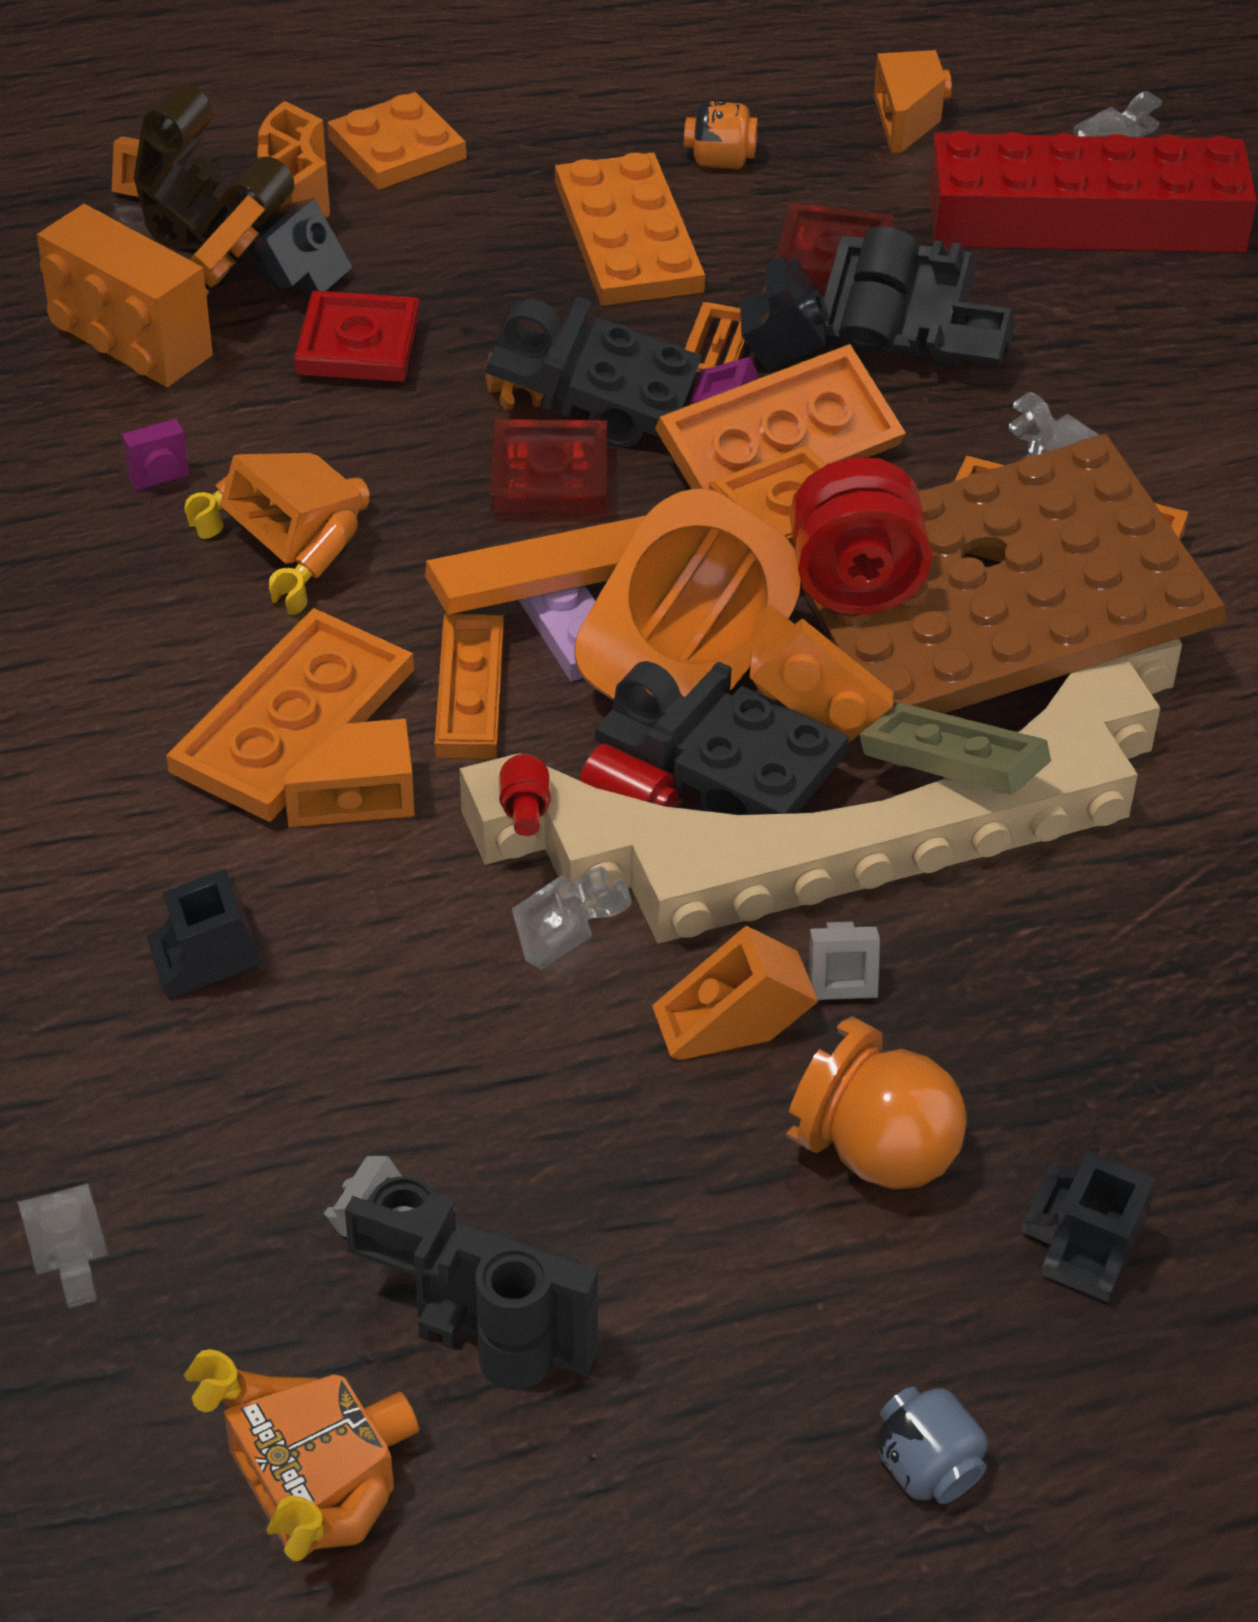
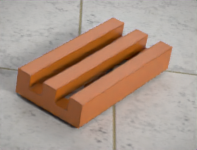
M703 302L685 349L700 354L713 317L720 318L721 321L704 363H699L694 378H698L700 370L718 365L734 321H738L739 325L724 364L743 359L748 344L741 336L740 308Z

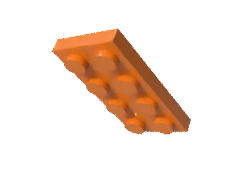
M654 152L645 154L629 153L622 157L599 160L582 159L574 163L555 165V184L601 306L705 292V273Z
M850 344L660 416L655 428L691 489L708 490L710 482L805 445L828 464L851 457H871L900 445L906 434Z
M313 608L166 755L168 772L271 822L286 806L283 775L342 724L366 722L414 671L413 653Z

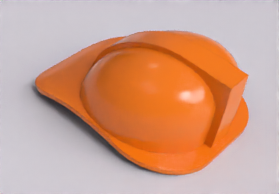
M690 489L664 499L640 523L606 585L578 630L574 644V657L582 677L592 687L614 701L617 684L637 663L649 661L667 670L675 679L682 696L686 697L717 662H721L732 667L731 691L751 666L757 614L767 605H770L786 618H789L796 605L801 579L793 546L779 531L719 492L708 489Z

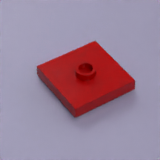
M312 291L294 358L295 374L405 382L420 314L419 298Z

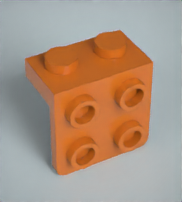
M767 605L757 614L749 677L766 697L772 700H779L789 709L849 736L848 744L893 707V691L803 618L794 624L770 605Z

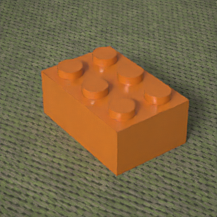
M82 204L37 234L41 259L40 269L44 278L48 303L47 313L50 322L60 330L73 334L92 345L99 352L112 356L131 367L138 374L145 375L167 388L213 356L203 267L86 204Z

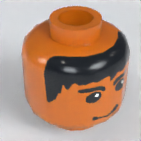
M703 102L698 107L696 118L686 117L684 148L693 149L694 160L698 166L740 169L746 163L747 158H755L758 118L750 117V111L744 104Z

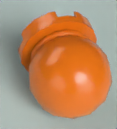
M853 1016L842 1021L837 1026L838 1033L845 1036V1038L840 1042L832 1055L819 1049L799 1083L790 1105L789 1113L801 1120L799 1128L793 1126L786 1132L787 1138L815 1153L824 1150L833 1142L840 1161L856 1175L869 1183L891 1190L919 1188L943 1175L962 1149L968 1117L957 1083L950 1074L927 1056L905 1049L881 1052L883 1047L882 1033L874 1027Z

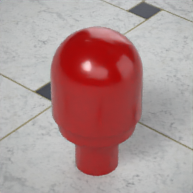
M518 754L509 758L500 769L498 778L499 802L506 815L513 819L515 832L522 836H531L539 831L540 817L546 813L551 802L550 774L547 766L538 757L530 754Z

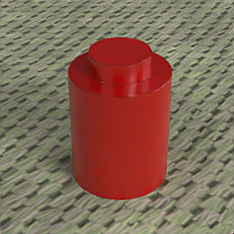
M606 743L601 744L593 751L579 777V781L605 791L664 807L676 808L678 804L679 792L674 789L675 778L671 773Z

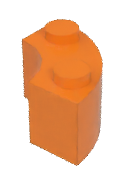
M284 101L266 117L259 129L258 159L265 156L276 158L290 170L294 178L295 188L293 194L281 206L315 198L323 215L327 218L330 216L323 120Z

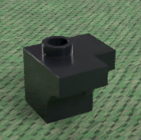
M315 198L280 206L262 225L255 228L259 235L248 247L267 281L274 280L278 289L296 284L305 293L307 298L311 297L312 291H326L352 268Z
M785 255L765 264L766 285L763 289L740 301L741 336L767 372L826 346L824 323L829 320V314L822 295L798 259L794 258L788 261Z
M226 869L163 892L169 917L165 924L154 933L148 935L147 939L161 985L169 1000L263 965L240 892L233 877H229Z
M1090 1151L1086 1152L1081 1165L1078 1167H1068L1051 1162L1023 1220L1022 1233L1051 1244L1042 1265V1277L1109 1304L1149 1216L1155 1178Z

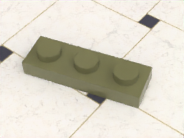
M903 703L896 704L859 734L864 755L1010 795L1025 786L1032 777L1051 762L1046 739Z

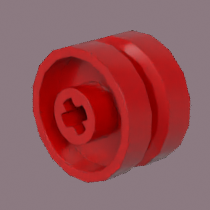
M851 457L828 463L808 476L793 495L789 519L795 543L797 568L804 590L819 605L841 614L869 615L892 609L909 599L928 578L933 555L925 525L923 508L916 483L902 468L880 458Z

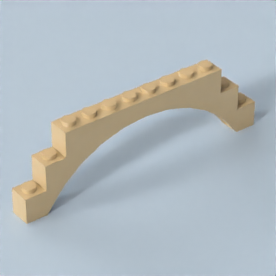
M1175 639L1072 672L1047 708L1018 732L1046 739L1051 762L1032 777L1025 786L1012 795L998 793L988 788L945 778L882 801L827 811L797 814L733 815L664 807L592 787L547 766L550 774L551 802L546 813L540 817L539 831L531 836H522L515 832L513 819L506 815L499 802V772L503 764L509 758L515 756L511 755L460 768L461 812L485 865L509 858H519L545 849L570 904L595 897H606L615 892L631 888L658 944L682 937L690 938L704 931L741 921H754L771 913L801 905L817 904L827 898L864 888L873 889L890 881L920 873L936 872L946 866L980 857H992L1009 849L1039 841H1051L1065 834L1095 826H1107L1118 820L1129 818L1138 774L1128 759L1152 751L1160 706L1152 694L1174 686L1182 643L1179 639Z

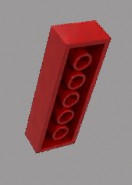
M965 131L951 134L934 133L929 192L934 240L942 241L944 247H951L952 243H960L962 247L1247 252L1257 199L1243 139H1232L1226 136L1180 138L1174 135L1128 137L1122 134H1112L1106 137L1076 136L1069 133H1060L1055 136L1024 135L1017 132H1009L1003 135L972 134Z

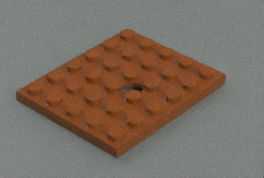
M1107 434L1082 439L1059 449L1028 456L1011 464L985 472L974 473L966 478L931 489L918 491L933 558L928 578L917 592L892 609L869 615L841 614L819 605L804 590L802 582L800 584V588L827 639L894 692L893 707L898 703H903L943 714L1226 623L1225 604ZM980 546H996L1005 550V559L991 567H984V564L976 558L963 557L970 550Z

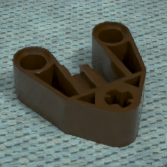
M186 83L175 86L144 116L134 181L145 224L153 238L170 248L200 249L248 195L265 209L251 226L255 229L262 225L293 194L295 183L290 170L282 162L269 156L260 157L218 199L212 193L223 177L217 172L221 165L216 160L212 159L207 164L199 157L188 172L183 169V166L201 141V135L210 123L213 115L212 106L204 93L195 86Z

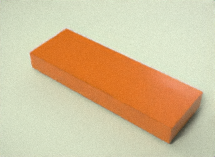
M444 614L434 743L435 758L497 759L504 615Z

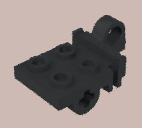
M872 227L866 231L864 238L841 235L824 297V303L829 314V320L824 323L825 343L841 346L850 344L855 348L923 357L927 343L933 360L938 366L954 368V364L958 360H971L1000 365L1002 356H1005L1009 351L1015 325L1013 312L1010 308L967 303L976 271V264L972 253L963 251L960 243H952L950 254L947 256L942 241L934 240L932 247L918 245L916 239L911 235L889 227Z
M582 297L575 298L562 328L560 327L557 314L546 303L536 299H523L514 304L487 362L486 374L545 395L542 408L550 410L554 401L562 403L561 415L568 417L573 406L590 411L589 427L592 433L600 441L613 447H630L641 439L643 432L660 437L655 429L659 417L683 408L702 355L599 317L595 326L586 324L585 321L591 301ZM519 320H532L538 323L544 332H530L521 325Z
M649 661L637 663L617 684L612 710L595 728V740L603 744H609L671 773L675 778L674 789L679 794H682L688 786L701 791V803L707 812L733 815L797 814L847 754L849 736L743 686L733 696L730 695L732 667L721 662H717L686 697L682 696L675 679L667 670Z
M408 1176L390 1178L379 1184L367 1200L352 1196L345 1208L349 1253L416 1276L418 1317H420L418 1320L419 1338L429 1341L432 1334L436 1332L442 1335V1346L453 1349L461 1332L477 1337L479 1365L482 1373L491 1383L504 1389L521 1390L534 1386L547 1375L552 1365L583 1376L587 1375L597 1355L598 1270L586 1267L581 1261L566 1254L552 1255L517 1243L509 1235L497 1230L483 1231L459 1223L456 1228V1212H453L455 1200L434 1194L426 1183L417 1178ZM402 1206L414 1208L408 1211L393 1210L394 1208Z

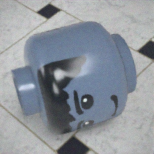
M909 1387L895 1395L882 1408L880 1416L885 1422L875 1438V1451L910 1497L923 1501L935 1498L939 1504H945L961 1496L983 1476L987 1469V1465L982 1460L987 1451L986 1433L951 1391L936 1388L919 1393L915 1387Z

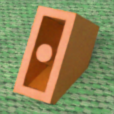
M936 50L877 54L874 98L891 154L902 153L941 121L943 101L950 100L952 86L949 70L942 69Z
M406 718L342 724L283 775L288 828L415 816L413 775Z
M745 926L656 1001L652 1007L670 1056L677 1060H684L771 1041L818 1002V998L797 950Z

